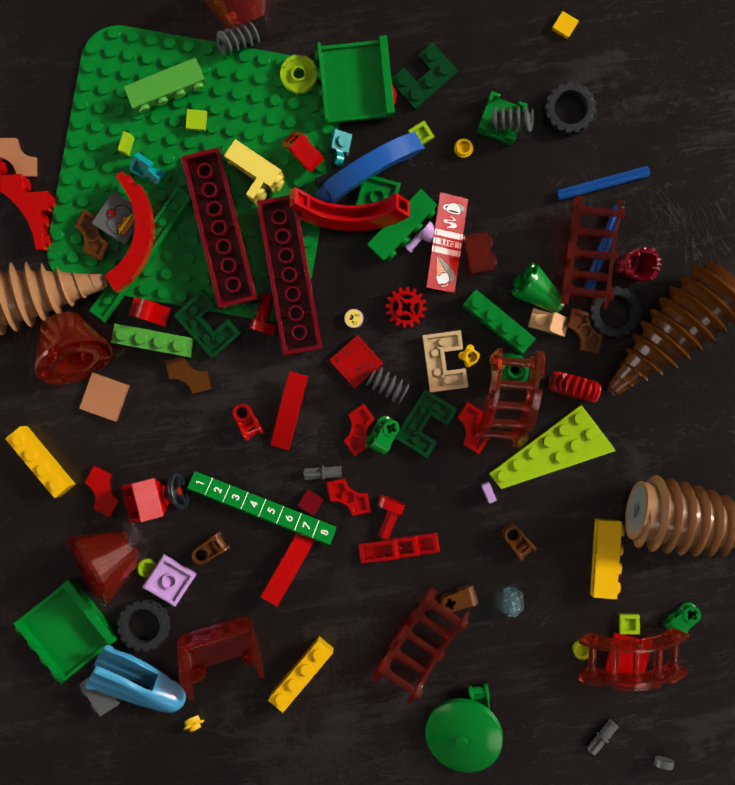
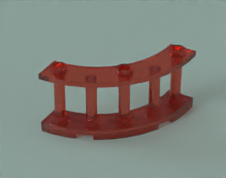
M575 196L570 229L574 231H570L561 304H568L569 297L577 295L605 299L604 309H608L609 301L613 302L614 290H611L613 265L618 261L619 252L615 250L619 222L624 220L625 208H622V200H618L617 209L588 207L586 204H582L583 196ZM589 214L615 217L614 231L583 228V225H579L580 216ZM585 235L612 238L611 252L581 250L580 247H576L577 237ZM583 257L609 260L608 274L579 271L577 268H573L574 258ZM576 278L607 281L606 291L576 288L575 285H571V281L576 280Z
M498 348L490 358V365L492 366L489 397L485 400L483 417L474 429V438L477 439V445H481L486 438L511 439L513 447L521 448L528 440V430H533L539 412L543 391L539 389L540 378H544L545 352L537 351L530 359L502 357L503 348ZM502 365L529 367L530 380L528 382L501 380ZM500 388L527 390V399L524 403L498 401ZM496 409L523 411L518 421L494 419ZM491 427H503V428H513V430H512V431H497V430H490V428H491Z
M432 587L419 601L420 606L416 611L413 610L390 643L388 647L390 649L385 658H381L371 677L375 682H378L382 677H387L410 693L406 701L408 704L414 699L418 700L423 693L421 688L437 661L441 662L446 653L444 652L455 636L460 631H464L469 624L467 619L470 613L466 611L459 618L438 604L437 600L434 599L438 591ZM427 609H433L455 625L450 631H447L426 617L425 612ZM417 622L419 624L423 623L444 637L437 649L413 634L412 629ZM405 640H410L433 655L426 667H423L401 652L400 647ZM393 659L400 660L421 674L415 686L391 671L389 666Z
M671 628L660 635L649 638L615 639L589 632L579 640V644L589 647L588 667L578 674V681L600 688L603 685L614 686V690L619 691L651 690L661 688L663 683L669 682V684H673L687 675L688 668L679 665L678 659L679 644L689 639V634L679 629ZM671 648L670 662L662 666L663 650ZM596 649L610 652V671L596 668ZM655 652L654 670L641 672V653ZM618 653L633 654V673H618Z

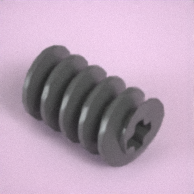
M246 21L245 24H238V26H232L231 29L226 28L224 31H217L216 34L217 45L223 56H225V50L232 54V47H234L236 52L239 51V45L246 49V42L250 47L253 46V40L256 44H260L257 29L250 21Z
M494 107L492 127L493 129L495 127L497 132H500L502 127L504 132H508L509 128H511L512 132H515L517 127L520 132H523L525 127L527 132H531L534 120L533 109L529 112L528 107H525L524 112H521L520 107H517L516 112H513L512 107H509L508 112H506L505 108L502 107L501 111L498 112L497 107Z
M382 367L378 370L375 369L366 386L368 387L373 383L372 390H376L379 387V394L386 391V398L393 395L392 402L399 399L400 404L410 384L406 383L402 386V379L395 382L396 375L389 378V371L382 374Z

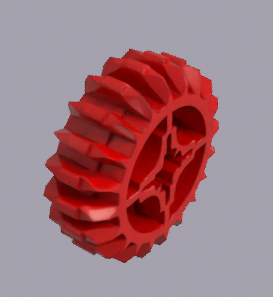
M553 372L548 386L551 391L590 402L598 401L602 387L596 381L562 372Z

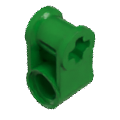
M389 416L380 417L366 440V446L382 455L386 454L399 432L398 422L392 420Z
M685 602L664 620L663 625L676 639H680L701 619V612L693 603ZM691 610L693 614L689 615L687 612Z
M486 683L484 686L478 687L468 686L470 700L476 701L490 710L488 684Z

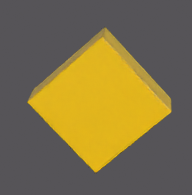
M562 11L552 30L568 40L579 21Z

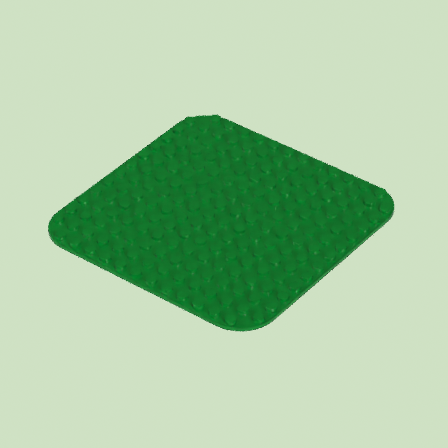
M121 25L106 27L95 33L86 43L81 56L55 198V208L53 209L49 231L51 246H48L47 258L53 272H55L58 266L60 272L72 273L73 270L74 273L105 275L114 269L125 257L131 246L134 234L125 246L100 230L103 239L110 244L103 260L100 261L83 252L85 245L84 236L75 227L83 209L97 216L112 192H115L131 203L126 191L115 175L121 171L126 175L130 174L136 183L134 186L140 184L144 188L150 200L155 218L176 186L190 195L181 156L219 147L223 155L259 301L224 310L218 308L192 201L125 296L184 306L201 290H204L215 303L209 311L255 319L262 293L265 292L272 295L273 293L258 207L246 195L254 180L228 163L229 160L224 155L236 139L281 169L284 176L283 181H285L279 191L276 190L274 194L267 190L265 199L290 195V190L294 187L318 199L315 192L319 189L315 184L314 178L331 172L333 150L328 148L332 130L339 129V123L326 124L325 118L321 119L320 107H324L323 99H319L318 88L322 87L321 80H317L313 89L307 93L295 94L289 92L283 86L280 79L281 65L292 55L247 47L243 49L239 46L238 52L232 47V54L225 50V56H223L217 42ZM196 57L207 83L203 89L196 92L190 91L179 99H170L165 105L153 106L145 113H136L124 86ZM312 59L317 69L320 68L319 61ZM302 70L294 72V77L297 79L304 76ZM187 109L207 111L206 132L186 130ZM294 130L304 133L309 138L308 141L324 157V160L311 173L301 165L289 150H286L281 145ZM123 131L130 133L135 138L129 156L123 155L118 151ZM136 153H140L153 162L152 168H158L165 172L164 179H160L158 184H155L149 178L144 181L131 172L129 167L133 156ZM300 219L310 278L312 279L321 227ZM274 299L272 300L267 317L268 322L277 321Z

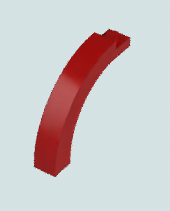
M122 171L115 176L131 201L135 217V230L131 246L125 257L114 269L105 274L113 290L117 293L126 289L142 272L151 254L155 236L154 214L148 195L140 184L134 186L136 183L130 174L126 175Z
M296 187L290 190V207L300 212L299 218L324 228L343 231H366L394 225L410 217V201L397 193L370 204L338 205L316 199Z

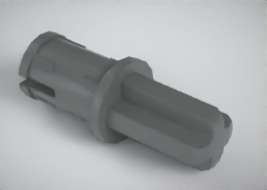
M322 465V467L304 469V479L342 478L341 466L324 467Z
M609 719L605 726L599 732H596L597 736L588 745L587 750L592 755H596L606 742L609 743V739L619 726Z

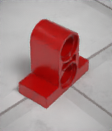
M294 130L281 145L286 150H289L301 165L311 173L324 160V157L308 141L309 138L304 133Z
M134 297L129 316L167 327L172 308Z

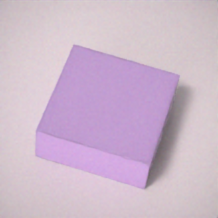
M488 481L482 483L481 487L487 502L497 501Z

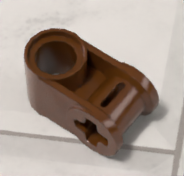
M508 524L502 529L503 538L512 547L511 549L521 561L532 550H537L532 542L515 525ZM510 530H516L514 538L507 537Z
M221 532L207 539L206 542L193 551L192 559L196 564H204L230 548L220 536ZM197 551H205L206 559H199L197 557Z
M473 584L446 592L440 598L441 606L449 613L479 604ZM447 599L452 600L451 606H448L446 604L448 603Z

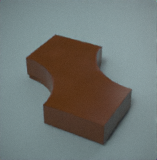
M83 209L75 224V227L84 236L85 245L83 252L102 261L110 244L103 239L100 229L92 225L96 215Z
M570 308L565 327L571 329L577 335L579 350L599 354L603 335L593 329L590 323V312Z
M185 357L165 361L169 379H178L185 382L190 387L192 394L212 390L208 371L193 369Z

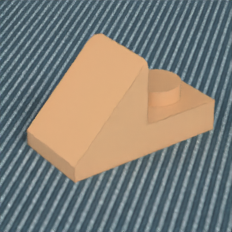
M533 308L528 327L565 337L567 317L556 312L550 313Z

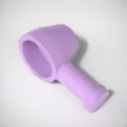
M431 221L427 222L405 247L412 252V249L422 239L431 243L434 238V224Z

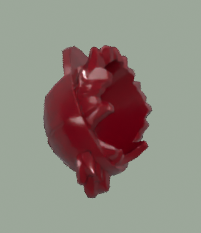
M643 247L641 249L629 250L616 262L618 265L615 267V271L619 274L623 273L629 279L640 282L652 281L660 272L661 258H658V252L654 248L647 249Z

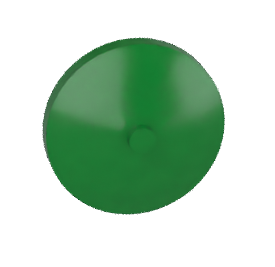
M462 698L447 700L432 711L426 724L425 737L431 753L439 762L450 769L460 772L481 771L492 765L500 754L503 743L501 725L496 716L487 707L476 701Z

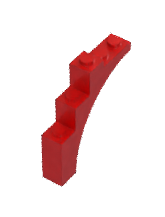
M0 159V192L9 197L27 219L33 234L35 249L40 252H47L48 246H51V239L47 233L49 218L46 214L53 213V208H55L54 196L47 191L29 192L31 190L30 180L23 174L5 175L7 167L5 162Z

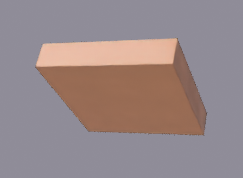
M92 373L79 409L117 421L130 385Z

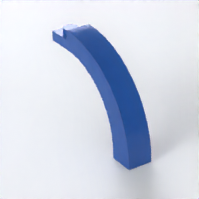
M415 132L400 136L365 154L323 183L324 186L317 190L315 195L319 200L334 204L366 180L397 163L413 158L425 147Z

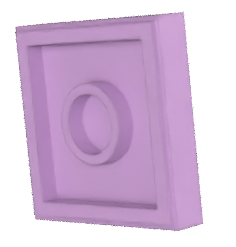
M163 554L142 588L176 606L196 576V573Z

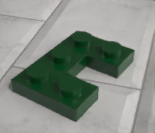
M433 42L418 55V58L429 69L422 78L416 81L403 68L391 79L392 85L414 110L419 108L458 73L455 66Z
M201 290L173 316L211 358H214L241 332L229 319L215 331L202 316L215 303L204 290Z
M424 389L399 429L395 439L428 458L437 441L422 433V429L430 416L448 426L457 409Z

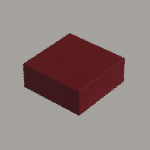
M308 489L297 506L314 516L324 499Z

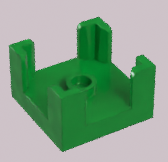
M491 91L476 133L512 146L518 133V127L515 132H512L511 128H509L508 132H504L503 127L500 132H497L495 127L494 129L492 127L493 109L497 107L498 112H500L501 108L504 107L505 111L508 112L509 107H512L513 112H516L517 107H520L521 112H524L528 104L521 101L517 105L499 99L501 94Z

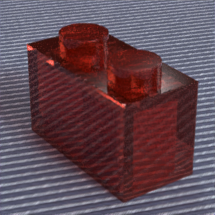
M487 231L465 235L463 241L470 275L493 271L497 265L496 255L491 252V247H493L492 236H488Z

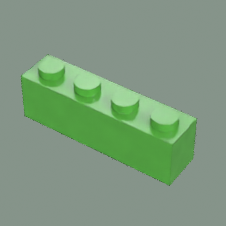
M195 57L126 85L124 89L136 113H145L153 106L167 104L170 99H179L190 91H199L207 83Z
M114 324L111 343L191 358L194 339Z

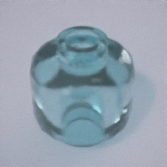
M516 587L504 588L498 597L499 609L508 617H516L524 610L523 593Z

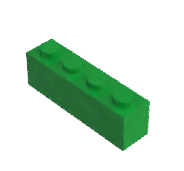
M420 189L410 199V217L394 225L382 228L367 244V247L381 261L392 260L397 254L395 250L399 246L403 248L410 241L409 236L413 232L417 234L424 226L422 223L426 218L430 220L437 213L435 210L437 204Z
M475 290L462 305L463 308L520 355L524 354L536 339L478 290Z

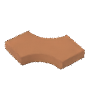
M0 138V159L9 161L14 166L16 174H23L26 177H37V158L24 154L17 138Z

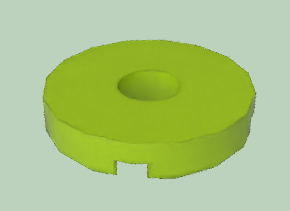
M292 55L281 65V82L291 93H307L317 83V67L308 56ZM302 70L304 76L297 79L294 77V72Z

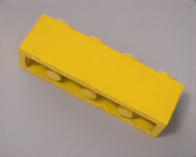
M20 426L5 438L54 498L61 497L75 485L74 481L28 426Z
M595 518L590 595L594 598L617 599V594H620L621 591L618 577L622 573V564L619 562L620 556L623 555L621 536H624L625 528L619 520Z
M319 636L272 691L268 701L283 713L333 654L334 648Z

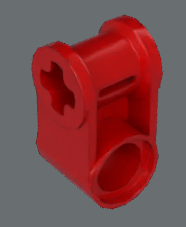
M242 403L234 408L233 416L246 441H249L250 437L258 433H264L260 422L249 405ZM240 407H244L247 410V416L244 418L240 417L237 413Z

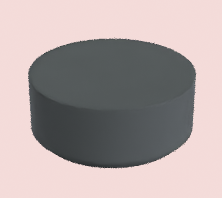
M655 756L654 765L660 769L672 770L674 761L667 757Z

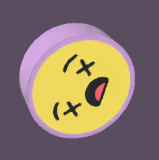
M350 309L344 317L346 325L350 328L360 327L363 323V314L357 309Z

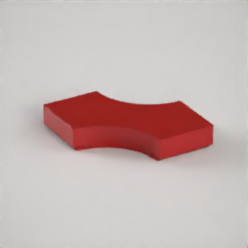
M466 402L457 416L465 428L463 445L480 454L489 440L481 428L483 411Z
M362 404L348 414L352 427L349 436L344 442L353 456L367 448V429L375 420L365 404Z
M93 466L85 482L95 495L93 509L108 517H112L120 501L111 490L110 480L112 474L97 466Z
M345 478L326 482L330 501H338L345 504L353 516L371 512L368 493H359L352 490L346 483Z

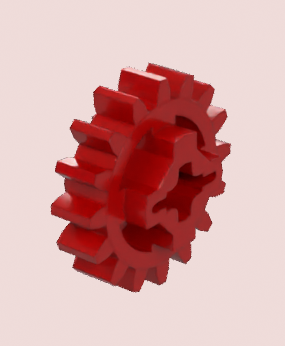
M400 287L399 293L393 291L392 295L394 297L387 298L391 303L385 305L386 308L390 309V311L386 312V315L392 316L390 322L397 321V327L401 323L403 324V329L406 328L407 324L413 328V322L420 324L418 318L425 317L422 311H427V308L422 305L426 303V300L420 299L423 295L422 293L415 294L417 289L410 292L409 287L406 288V291H403ZM403 295H409V296H412V298H411V299H404V298L401 297V296H403ZM396 301L398 310L394 313L393 304ZM402 303L405 305L410 304V312L402 311ZM417 303L419 305L418 314L414 311V305ZM401 316H408L411 320H401L399 318Z

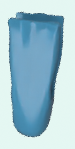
M106 645L100 652L94 664L96 667L85 684L86 689L96 690L117 699L165 713L178 711L183 707L186 700L185 691L177 682L169 679L168 676L133 655L116 650L110 645ZM130 680L136 681L140 684L149 687V690L131 682Z

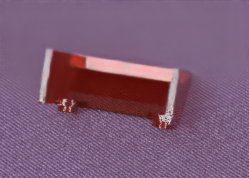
M246 616L185 633L177 641L179 683L189 700L194 699L193 683L205 678L207 666L242 656L246 665H254L260 678H265L260 647L252 622Z

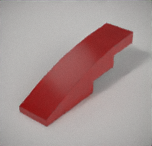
M289 371L272 436V446L289 450L308 376Z
M437 532L358 544L361 563L397 560L399 558L440 552Z
M296 534L261 598L275 606L279 605L315 540Z

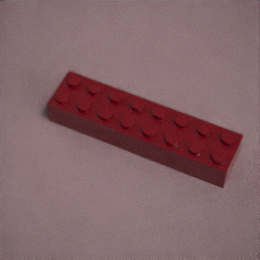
M217 147L181 156L218 308L224 310L259 301L220 148Z
M290 195L257 201L283 355L289 356L323 350L299 211L290 207Z

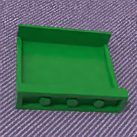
M387 35L379 36V40L327 46H321L320 42H317L318 49L314 50L315 61L320 63V68L316 69L317 80H321L322 87L318 88L319 99H323L324 107H320L321 119L325 118L326 124L395 117Z
M73 577L13 623L16 626L17 633L27 640L28 647L39 655L40 662L50 669L52 677L61 684L97 656L106 645H111L120 637Z

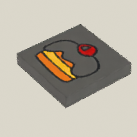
M112 192L93 220L92 225L126 246L135 230L132 204L120 195Z

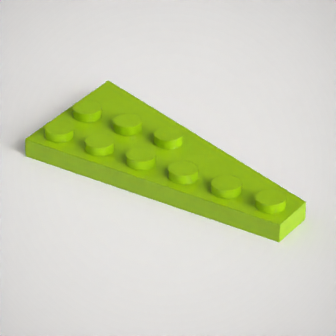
M579 405L489 474L500 489L616 450L584 407Z

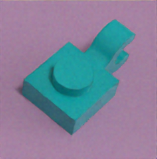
M337 129L332 130L328 148L333 150L331 164H343L344 154L349 153L352 134Z
M136 153L133 156L129 170L144 181L149 178L153 183L158 184L159 180H163L165 176L163 170L152 168L154 163L140 153Z

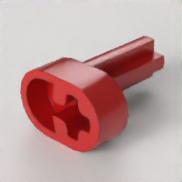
M262 293L256 318L252 319L250 329L275 336L277 326L266 323L273 300L272 294Z
M381 495L377 505L388 511L378 536L389 539L398 515L403 513L405 504Z

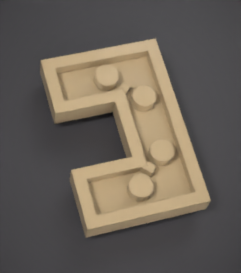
M461 330L423 335L430 392L467 388L466 368L447 371L444 352L463 350Z

